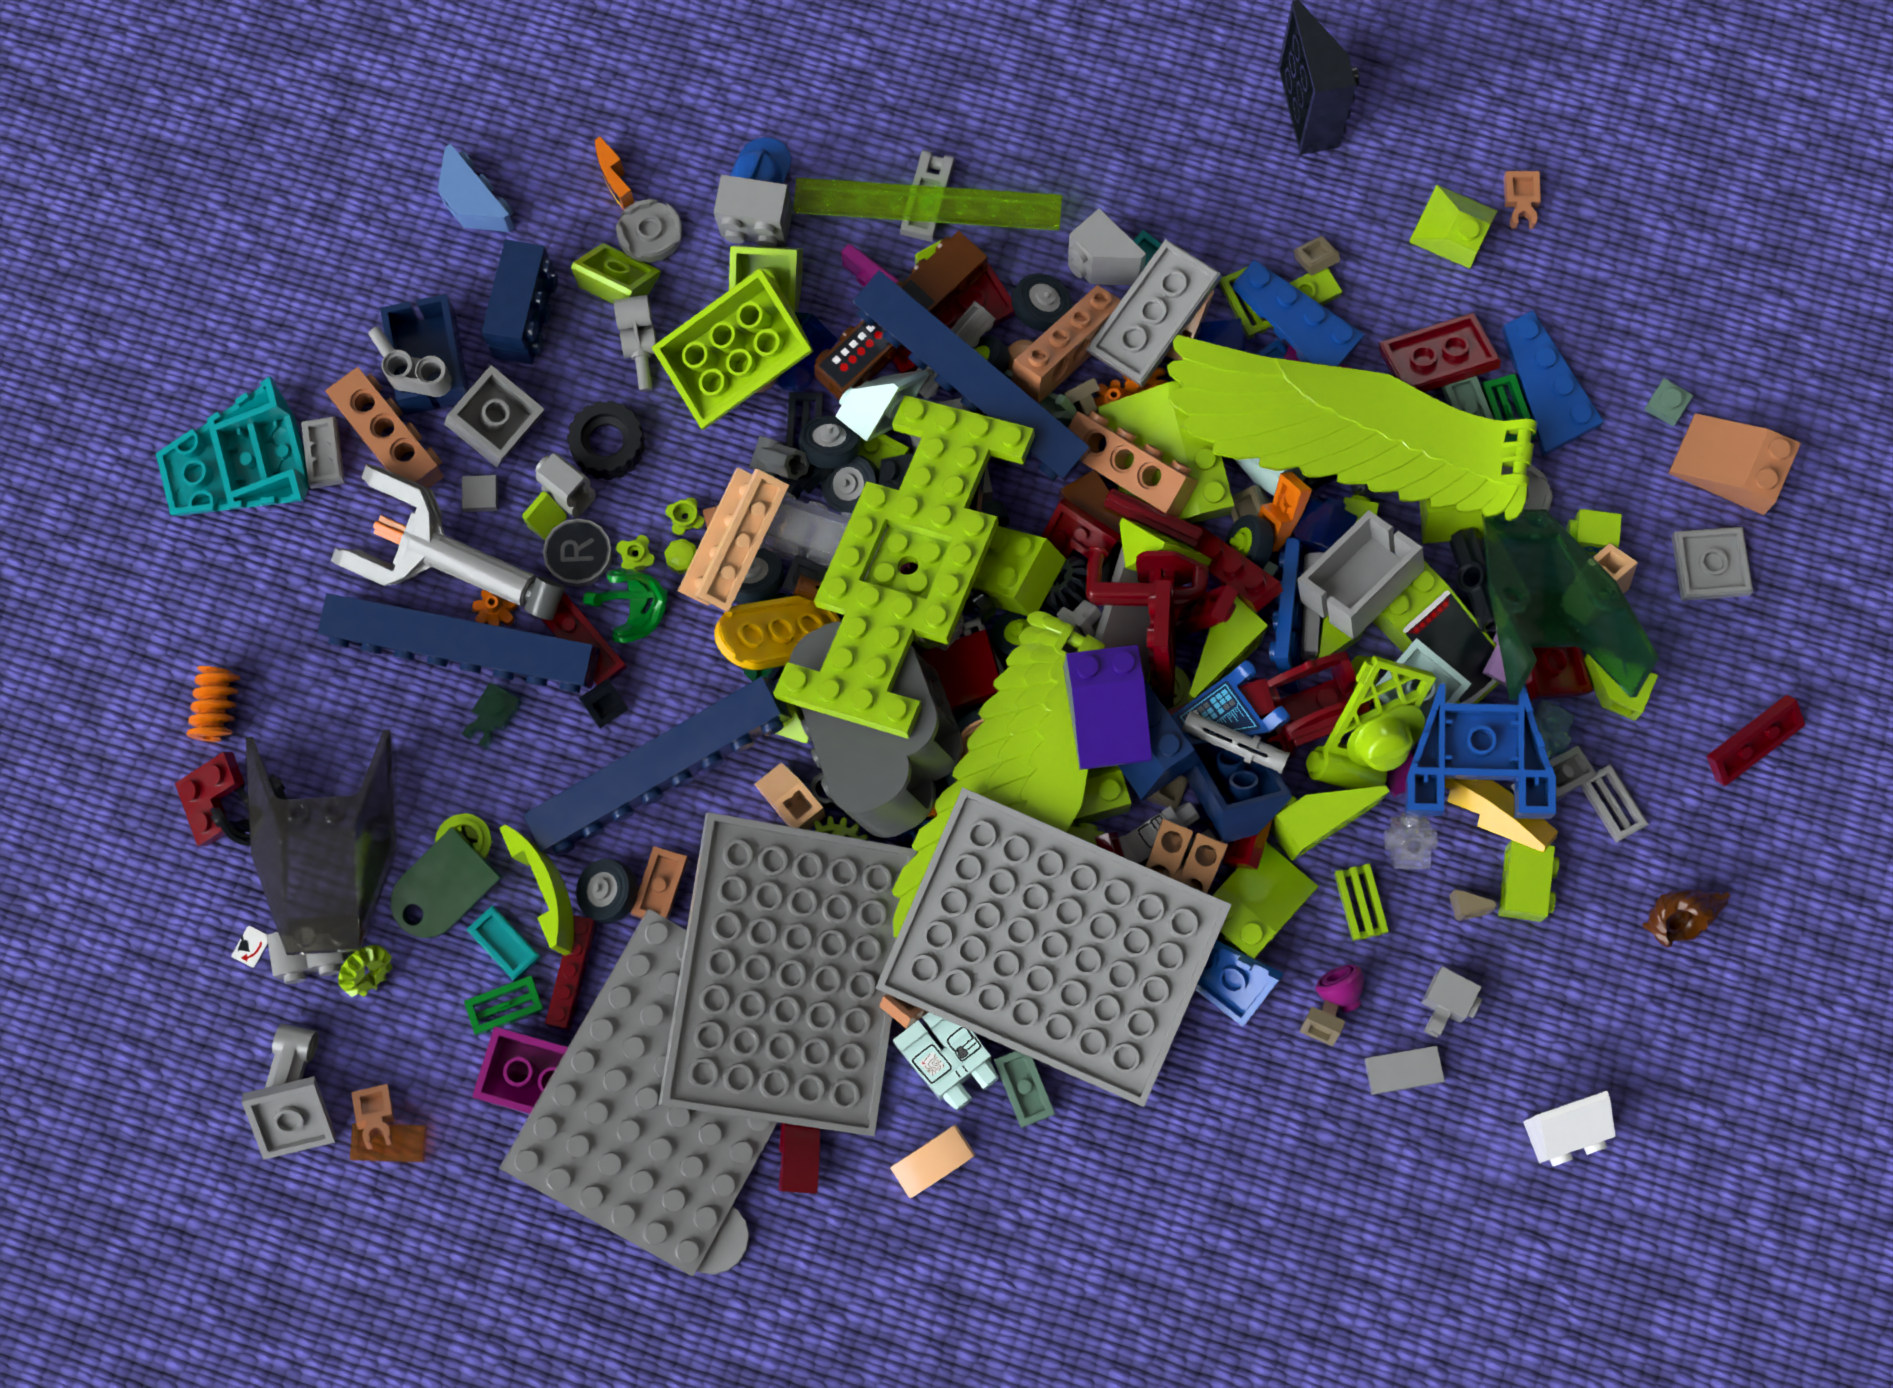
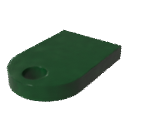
M451 827L397 881L391 895L392 914L397 924L413 936L420 938L439 936L451 930L504 877L456 827ZM412 904L420 906L423 910V919L419 924H412L407 918V909Z

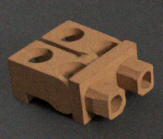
M1162 819L1145 867L1207 893L1228 845L1197 833L1194 836L1184 865H1180L1193 831Z

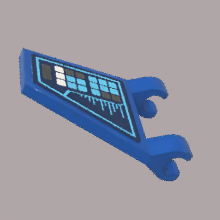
M1248 660L1241 663L1229 675L1171 715L1181 731L1189 712L1193 711L1195 714L1248 736L1271 733L1290 720L1288 712L1282 706L1277 707L1261 720L1241 693L1238 686L1249 681L1257 674L1255 667ZM1204 728V730H1206V731H1208V732H1211V733H1213V734H1215V735H1218V736H1220V737H1222V738H1225V739H1227V740H1230L1229 738H1227V737H1225V736H1222V735H1220V734H1218V733H1215V732H1213V731H1211V730H1208V729ZM1183 732L1192 746L1209 743Z

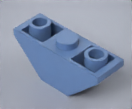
M451 144L447 145L444 149L438 184V192L444 205L463 228L510 232L515 229L510 218L514 213L502 197L498 200L491 193L494 191V188L483 174L477 176L472 168L475 166L463 150L458 153Z

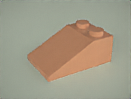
M1695 413L1668 474L1761 515H1765L1775 504L1801 443L1770 429Z

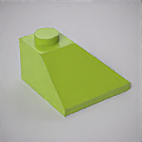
M1436 185L1409 242L1470 269L1498 211Z

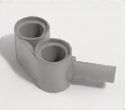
M648 295L615 299L614 311L617 327L620 330L624 358L635 360L639 391H651L653 388L648 358L655 354L651 347L657 343L654 324L652 323Z
M374 327L369 331L368 335L384 357L381 365L382 370L395 389L432 397H441L450 391L452 377L440 358L436 356H426L422 359L410 357L405 351L395 350L380 327ZM407 366L403 374L394 375L397 368ZM434 372L441 373L436 380L427 381L430 374Z

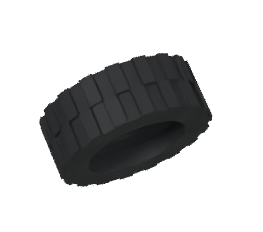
M614 401L594 402L595 404L591 406H585L580 413L574 416V421L570 423L568 428L569 435H567L570 452L578 467L580 466L584 473L592 475L593 478H604L605 480H612V478L616 477L621 478L624 477V474L632 472L636 464L642 460V453L645 452L644 433L635 414L631 410L629 411L625 405L621 403L615 404ZM604 425L618 428L623 435L621 448L615 454L609 456L595 453L590 446L592 433L598 427Z

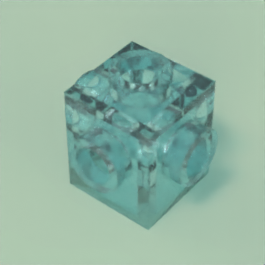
M1543 699L1534 710L1533 715L1539 732L1542 735L1545 750L1550 761L1556 753L1561 755L1568 747L1572 736L1567 733L1575 716Z

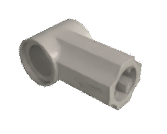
M286 1023L279 1025L273 1039L272 1053L274 1058L265 1088L303 1079L306 1065L311 1062L317 1050L319 1041L318 1031Z

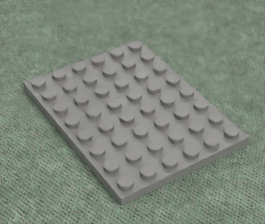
M962 787L875 989L1144 1107L1232 904Z
M710 812L706 813L659 1105L875 1136L892 1017L879 1007L883 996L887 993L875 989L897 939L893 936V917L900 898L893 895L892 889L903 867L916 855L917 851L907 847Z
M648 909L499 1169L688 1275L694 1276L777 1122L659 1105L687 931Z

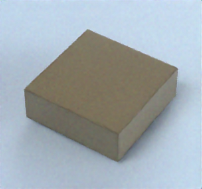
M1323 236L1293 250L1295 260L1311 276L1340 262L1339 252Z

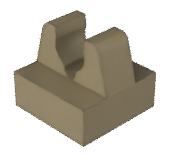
M1095 378L1062 394L1075 405L1078 412L1089 415L1091 411L1098 410L1092 397L1093 393L1100 390Z
M1325 1000L1320 1010L1311 1006L1299 1032L1333 1047L1345 1023V1020L1335 1017L1339 1005Z

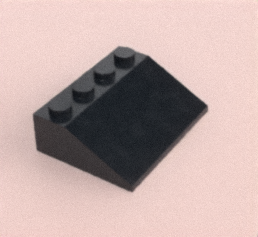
M1295 0L1291 4L1278 70L1299 153L1303 155L1339 148L1341 137L1346 133V119H1350V105L1355 101V87H1359V74L1356 66L1351 67L1346 51L1299 0Z

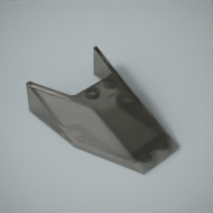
M383 730L362 787L357 794L353 796L287 800L279 799L274 795L253 737H246L251 856L286 955L361 951L397 851V753L391 730Z

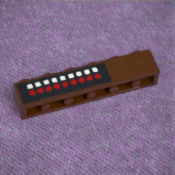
M957 231L951 238L947 236L941 240L935 249L936 252L930 258L920 260L912 269V274L904 282L898 281L896 283L936 318L988 271V257L960 231ZM862 320L856 327L850 326L840 336V342L831 350L827 348L819 354L814 365L816 379L840 401L842 395L850 387L856 388L865 381L872 380L905 347L901 344L896 349L882 337L885 332L882 327L876 322L870 327Z

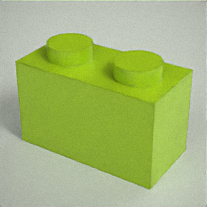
M1513 840L1505 846L1498 916L1542 922L1548 917V913H1553L1556 894L1555 892H1550L1552 878L1556 879L1559 869V858L1554 857L1555 846L1550 845L1545 852Z

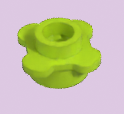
M689 497L686 500H679L667 506L665 512L672 520L673 525L671 529L674 534L683 535L686 530L692 528L700 529L704 525V518L699 515L697 510L698 502L696 499ZM687 514L688 518L683 519L682 515Z
M639 535L635 540L628 542L622 540L617 544L616 550L621 554L623 560L622 568L642 570L653 565L655 558L649 552L648 545L650 541L646 536ZM634 551L639 552L638 556H633L632 553Z

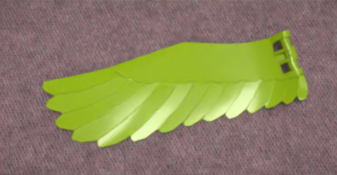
M1177 335L1172 341L1174 351L1183 360L1172 361L1167 365L1169 375L1183 385V387L1171 390L1168 399L1174 408L1188 415L1183 420L1181 426L1193 437L1214 443L1212 451L1215 455L1237 460L1259 458V466L1261 468L1274 471L1299 467L1302 474L1308 478H1320L1337 474V482L1345 485L1367 484L1368 489L1375 493L1398 492L1399 501L1412 503L1430 499V507L1433 509L1456 506L1458 513H1472L1481 510L1484 517L1497 516L1505 511L1504 516L1508 521L1517 519L1523 512L1530 480L1526 476L1527 468L1531 467L1534 444L1531 443V437L1537 430V422L1532 419L1501 421L1476 416L1441 402L1400 379L1385 373L1271 358ZM1506 434L1517 435V441L1504 443ZM1502 466L1513 467L1512 474L1501 475Z
M1034 611L1028 615L1027 621L1031 626L1025 628L1018 635L1021 645L1011 651L1007 657L1006 664L1009 668L994 680L993 686L998 692L983 704L978 713L984 722L968 738L967 748L969 751L954 767L952 777L957 781L943 791L935 801L937 817L919 829L912 844V848L918 853L903 867L892 889L893 895L900 898L893 917V936L895 938L899 935L962 787L1064 832L1068 831L1082 806L1088 769L1079 770L1063 670L1067 652L1062 649L1066 643L1078 649L1077 652L1105 649L1106 644L1089 634L1086 637L1073 631L1075 626L1065 623L1044 611Z

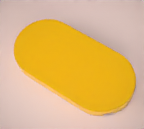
M790 596L732 606L729 612L725 611L716 623L714 637L719 650L730 662L748 670H763L785 666L790 660L793 649L804 636L826 624L840 622L841 620L837 613L816 607L814 601L800 596Z

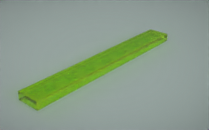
M796 177L793 210L794 213L1060 231L1062 195Z

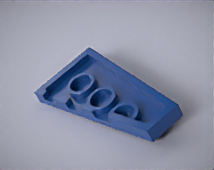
M1256 260L1252 261L1234 283L1233 289L1261 319L1266 318L1274 327L1273 332L1281 341L1286 340L1297 351L1296 357L1301 362L1340 367L1364 337L1362 332Z
M1532 310L1505 324L1501 331L1513 368L1517 371L1521 383L1520 389L1523 398L1527 401L1531 414L1530 417L1537 422L1536 432L1540 441L1539 448L1542 457L1601 427L1604 421L1534 311Z
M1287 538L1285 552H1280L1279 570L1283 573L1282 581L1279 582L1283 591L1276 596L1277 602H1280L1279 611L1273 612V630L1276 632V641H1271L1269 647L1270 661L1276 663L1279 674L1292 669L1294 664H1301V649L1299 648L1297 631L1302 630L1303 617L1301 603L1297 601V599H1300L1297 579L1303 574L1305 553L1300 538ZM1298 679L1283 685L1285 693H1298L1300 681Z
M1216 940L1195 990L1244 1027L1284 973Z

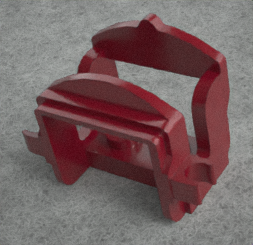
M1347 651L1331 654L1316 660H1309L1266 681L1275 708L1279 706L1284 707L1290 716V720L1286 724L1272 732L1273 737L1269 738L1266 744H1277L1280 750L1290 753L1288 759L1295 757L1300 745L1331 734L1353 694L1352 688L1356 682L1355 672ZM1332 667V680L1280 699L1276 690L1277 687ZM1373 699L1360 704L1357 710L1358 716L1371 711L1370 706L1374 705Z

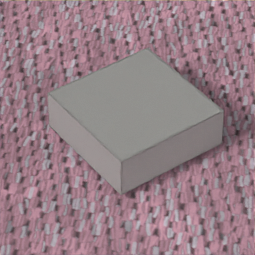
M496 475L462 476V510L464 513L498 511V478Z

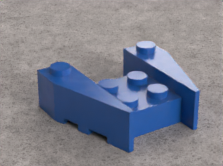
M1445 684L1439 685L1405 780V815L1442 816L1444 813L1445 779L1515 781L1514 818L1552 819L1556 814V776L1552 765H1550L1542 735L1536 724L1525 685H1519L1515 691V705L1445 703Z

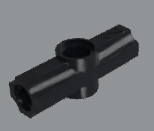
M1476 528L1459 530L1451 535L1452 538L1449 541L1459 569L1457 584L1460 589L1467 592L1480 631L1484 633L1499 631L1508 625L1510 620L1500 591L1502 577L1491 566L1479 530Z

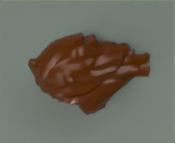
M1701 890L1669 891L1667 894L1661 895L1656 901L1655 906L1650 909L1649 919L1643 923V928L1651 932L1659 943L1665 947H1672L1673 941L1695 940L1702 931H1705L1713 923L1721 910L1727 906L1730 894L1725 892L1720 895L1719 892L1707 893Z

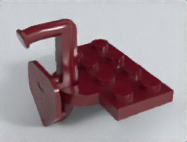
M1090 546L1086 575V598L1093 605L1148 606L1150 626L1147 627V648H1149L1152 690L1154 693H1158L1159 700L1164 706H1174L1177 645L1175 631L1176 607L1187 605L1202 597L1208 585L1209 567L1179 552L1145 551L1136 557L1137 577L1140 583L1102 582L1104 559L1108 558L1109 553L1100 546ZM1192 582V586H1183L1187 583Z

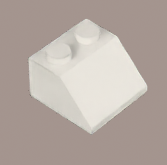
M1608 1091L1543 1112L1523 1121L1539 1163L1550 1160L1552 1167L1573 1160L1571 1152L1584 1148L1586 1155L1608 1148L1605 1141L1616 1137Z

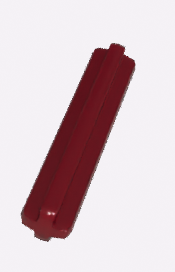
M1111 489L1105 499V508L1191 547H1196L1202 537L1203 530L1175 516L1165 514L1159 509L1115 489Z

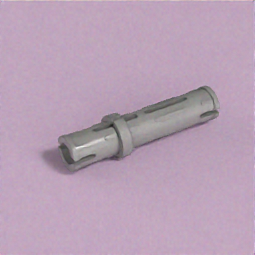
M1193 711L1189 712L1182 728L1184 733L1186 732L1244 757V762L1250 764L1251 761L1278 771L1280 774H1282L1290 755L1289 752L1282 751L1260 741L1261 737L1254 735L1252 738L1223 724L1195 714ZM1204 728H1206V729H1208V730H1211V731H1213V732H1215V733H1218V734H1220V735H1222V736H1225V737H1227V738H1229V739H1232V741H1229V740H1227V739H1225V738H1222V737H1220V736H1218V735H1215V734H1213V733H1211V732H1208V731L1204 730ZM1239 743L1244 744V745H1246V746H1248V747H1250V748H1252V749L1258 750V751H1260V752H1262V753H1265V754H1267L1268 756L1262 755V754H1260V753H1258V752H1256V751H1254V750H1251V749H1248V748H1246V747H1244V746H1241V745H1239Z

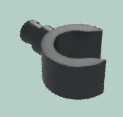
M972 587L963 612L966 616L973 609L977 608L981 616V624L983 625L995 615L996 606L988 594L982 590H974Z

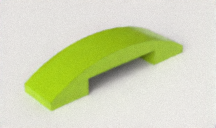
M503 825L499 829L511 857L526 866H531L549 911L537 918L549 947L567 956L572 953L574 920L565 883L553 861L546 853L540 852L538 845L534 841L511 827Z

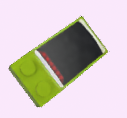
M1424 561V571L1372 622L1403 653L1416 638L1472 683L1456 703L1478 704L1500 684L1482 673L1496 644L1487 633L1480 631L1473 615L1449 585Z

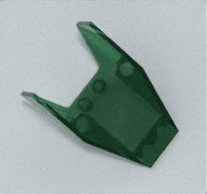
M1523 509L1519 517L1511 521L1505 519V511L1491 517H1484L1482 513L1488 588L1509 699L1516 700L1537 661L1532 648L1579 647L1585 650L1629 697H1637L1659 656L1617 581L1546 509Z

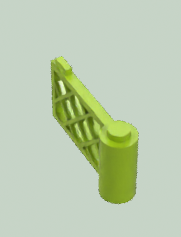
M1374 655L1370 662L1364 661L1355 678L1358 684L1325 745L1318 746L1308 755L1306 768L1310 778L1349 790L1384 786L1387 771H1378L1370 766L1356 764L1347 753V744L1340 743L1345 733L1356 729L1359 725L1393 708L1402 705H1414L1420 708L1436 679L1432 672ZM1380 669L1390 671L1392 679L1377 686L1374 685L1373 681ZM1413 679L1421 680L1416 690L1404 695L1402 684ZM1396 688L1399 698L1381 706L1378 696ZM1373 699L1375 709L1358 716L1357 710L1360 704Z

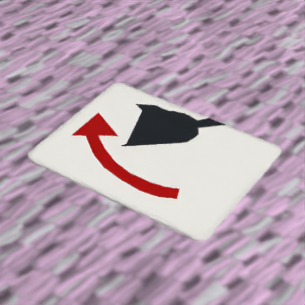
M248 926L231 957L254 968L268 944L267 934Z

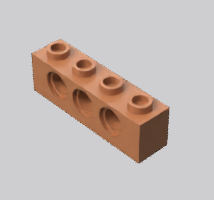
M1096 285L1014 360L1011 381L1039 404L1091 356L1086 348L1120 303L1121 299Z
M356 367L325 390L333 404L386 470L427 488L432 487L444 478L438 467L442 464L438 455L431 447L424 450L418 442L422 439L420 433L411 422L404 425L399 418L403 414L391 397L386 401L379 394L383 388L371 373L365 376L359 367ZM374 403L371 410L361 412L365 404ZM394 427V431L389 436H380L384 429ZM414 452V456L410 460L400 461L403 454Z
M1077 411L1068 429L1090 446L1092 450L1082 463L1165 514L1179 517L1199 482L1189 475L1192 469L1174 459L1171 464L1163 460L1164 452L1148 443L1144 447L1135 443L1134 441L1137 436L1121 427H1118L1117 431L1107 426L1110 420L1101 414L1091 411L1090 415ZM1105 437L1107 441L1106 447L1102 452H1099V442ZM1132 453L1134 461L1132 466L1127 469L1125 461L1127 456ZM1157 470H1160L1161 479L1154 486L1152 482L1153 475Z

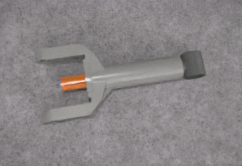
M371 464L365 465L361 478L366 481L368 486L417 508L415 512H411L407 526L383 515H380L379 520L374 523V534L399 545L392 564L359 549L349 550L342 547H335L331 558L334 564L383 586L400 584L434 567L521 607L525 605L524 610L534 616L546 620H554L566 589L564 585L545 577H536L534 574L446 536L442 528L441 510L432 489Z

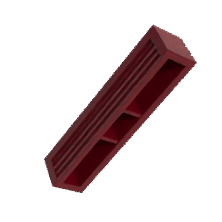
M573 915L574 941L572 953L567 956L562 955L545 1024L549 1027L567 1031L571 1030L598 924L595 920Z

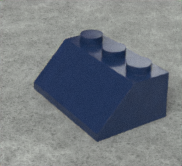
M1145 679L1144 685L1152 761L1118 765L1142 801L1201 762L1195 749Z
M1211 743L1192 746L1201 762L1187 770L1186 777L1223 843L1257 835L1291 799V792L1278 771L1251 761L1250 764L1244 762V757ZM1239 743V745H1241V746H1244V747H1246V748H1248V749L1254 750V751H1256V752H1258V753H1260V754H1262V755L1268 756V755L1265 754V753H1262V752H1260V751H1258V750L1252 749V748H1250V747H1248V746H1246V745H1244V744Z

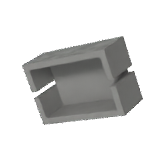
M1368 510L1297 579L1300 600L1325 619L1329 615V622L1354 640L1424 571L1423 547L1399 530L1394 534L1393 526Z

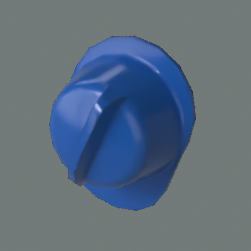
M763 137L754 139L741 150L730 176L783 184L791 164L789 150L783 143L774 138Z

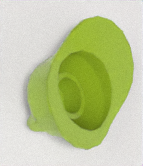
M1402 705L1359 725L1351 733L1347 742V753L1350 759L1358 765L1370 766L1375 770L1384 772L1401 766L1423 732L1425 717L1422 711L1414 705Z

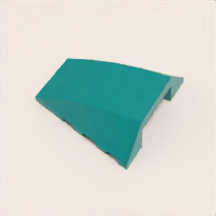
M269 376L261 381V386L250 394L245 392L236 398V403L222 413L217 411L208 417L207 423L197 430L192 428L155 453L170 515L182 516L305 500L309 485L305 453L296 418L272 377Z

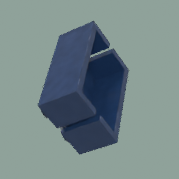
M508 239L504 241L481 331L486 343L489 344L488 347L493 357L496 359L533 365L535 354L541 353L543 346L541 330L543 323L547 324L549 321L551 305L548 302L550 294L556 292L558 285V274L553 269V261L549 258L545 246Z
M447 294L417 300V306L424 320H419L410 301L380 307L384 334L395 350L405 351L410 357L420 359L426 356H436L444 362L452 377L450 391L441 397L399 391L394 388L396 401L405 415L435 409V402H439L441 408L456 405L469 390L455 310ZM407 366L397 368L394 375L403 374ZM434 372L430 374L427 381L436 380L441 373Z

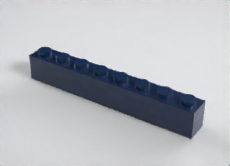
M880 270L853 300V303L859 308L856 313L859 318L870 327L875 322L885 330L882 337L896 349L901 344L911 352L908 359L922 371L927 366L937 374L934 381L948 393L953 388L963 396L960 403L968 410L976 414L980 410L988 417L1034 428L1035 438L1026 458L1028 459L1033 455L1042 462L1039 469L1051 480L1055 481L1059 477L1065 482L1092 451L1090 446Z
M326 593L317 633L328 637V644L349 648V643L352 642L362 644V651L374 654H381L382 649L394 651L393 657L414 661L415 655L427 657L426 663L440 667H447L449 661L459 663V670L480 674L481 668L494 670V677L506 680H513L515 674L527 677L526 683L542 687H547V682L551 681L560 683V690L580 694L581 688L592 689L601 650L592 644Z
M761 676L523 814L540 852L551 853L556 856L570 852L575 848V842L584 837L585 839H590L604 832L603 826L612 821L620 822L631 817L634 814L633 809L643 803L644 805H649L659 801L664 797V791L673 786L674 788H679L690 783L694 779L692 775L702 769L708 771L718 767L724 762L723 757L730 753L746 751L754 745L753 740L763 734L770 736L784 728L783 723L791 719L792 716L785 702L775 699L773 692L776 684L774 680Z

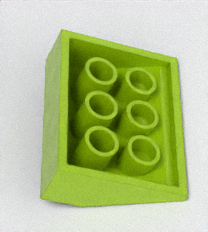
M761 268L651 347L702 430L708 428L813 352L787 298L775 279Z
M1171 381L1099 406L1098 413L1110 420L1107 426L1117 431L1118 427H1121L1137 436L1134 441L1142 447L1148 443L1164 452L1163 460L1171 464L1174 459L1192 469L1189 475L1199 482L1180 516L1177 518L1192 524L1230 515L1234 508V502L1222 456L1213 454L1212 448L1214 443L1193 437L1181 426L1183 420L1188 415L1174 408L1168 399L1171 390L1182 388L1183 385L1177 381ZM1132 453L1127 456L1125 461L1127 469L1132 466L1134 461ZM1157 470L1153 475L1152 482L1154 486L1161 479L1160 470ZM1117 484L1118 491L1152 506Z

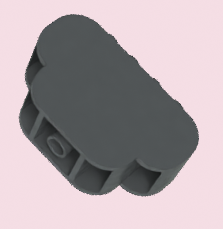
M841 621L826 624L804 636L793 649L789 663L820 672ZM912 643L891 693L921 702L922 709L909 739L797 706L804 715V719L801 720L803 730L808 738L812 739L814 748L811 749L812 757L816 765L822 769L824 778L821 779V784L826 795L830 799L832 798L838 807L866 831L874 836L883 838L902 834L926 819L936 799L934 782L942 779L954 769L963 751L962 735L939 673L931 663L923 659L916 652Z

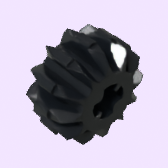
M1074 555L1068 558V560L1066 559L1044 600L1051 609L1059 612L1062 607L1074 611L1083 600L1088 601L1085 593L1087 561L1085 562Z

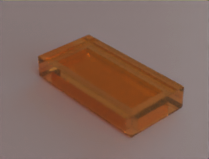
M352 1124L349 1160L424 1163L427 1126L387 1124L393 1136L392 1144H386L384 1135H376L372 1139L373 1149L368 1150L362 1137L364 1129L358 1130L357 1124Z

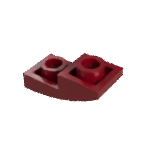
M781 1123L779 1152L782 1153L778 1190L817 1194L820 1128Z

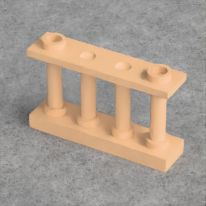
M737 467L677 591L706 606L712 604L729 612L789 485L759 469H755L753 474H750Z

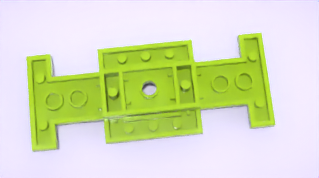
M904 395L892 422L894 431L920 437L921 440L899 490L866 481L814 599L816 607L844 615L822 668L819 672L787 662L773 694L776 700L909 739L922 705L918 700L891 693L912 641L917 642L918 638L922 637L943 644H949L999 524L997 516L969 509L971 501L990 456L1024 464L1035 438L1034 428ZM906 563L918 565L917 570L912 574L905 575L900 573L901 567Z

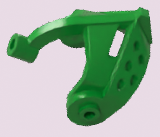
M625 568L610 570L607 572V579L611 583L627 581L629 590H614L602 593L587 591L584 594V604L599 607L602 602L608 600L629 599L630 615L627 622L613 629L612 639L620 643H629L648 636L660 623L665 611V603L669 596L668 589L662 588L659 582L652 576L634 569ZM653 598V602L649 607L648 611L646 613H643V610L645 609L649 599Z

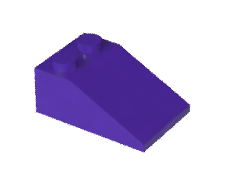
M1138 645L1066 653L1063 670L1079 770L1152 761L1144 676Z

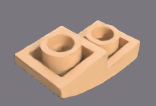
M955 1124L893 1164L890 1169L909 1198H912L954 1171L976 1154Z

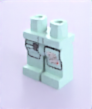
M928 1012L922 1017L923 1022L941 1044L942 1050L919 1020L894 1038L893 1042L940 1101L945 1099L951 1107L959 1111L972 1100V1097L962 1086L965 1081L973 1076L980 1087L985 1090L999 1078L993 1065L990 1063L992 1061L991 1055L972 1031Z

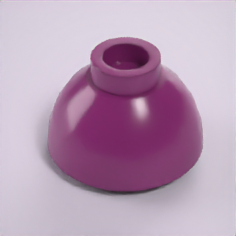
M1348 964L1337 967L1324 974L1315 986L1316 992L1324 1001L1327 1000L1339 1005L1342 1012H1350L1362 1004L1359 997L1364 988V976L1361 967Z

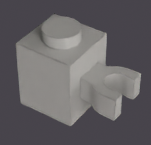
M1442 966L1436 971L1421 1001V1004L1434 1010L1423 1032L1437 1038L1438 1035H1441L1448 1018L1458 1023L1465 1020L1467 1016L1473 1018L1482 1002V999L1477 997L1481 986Z

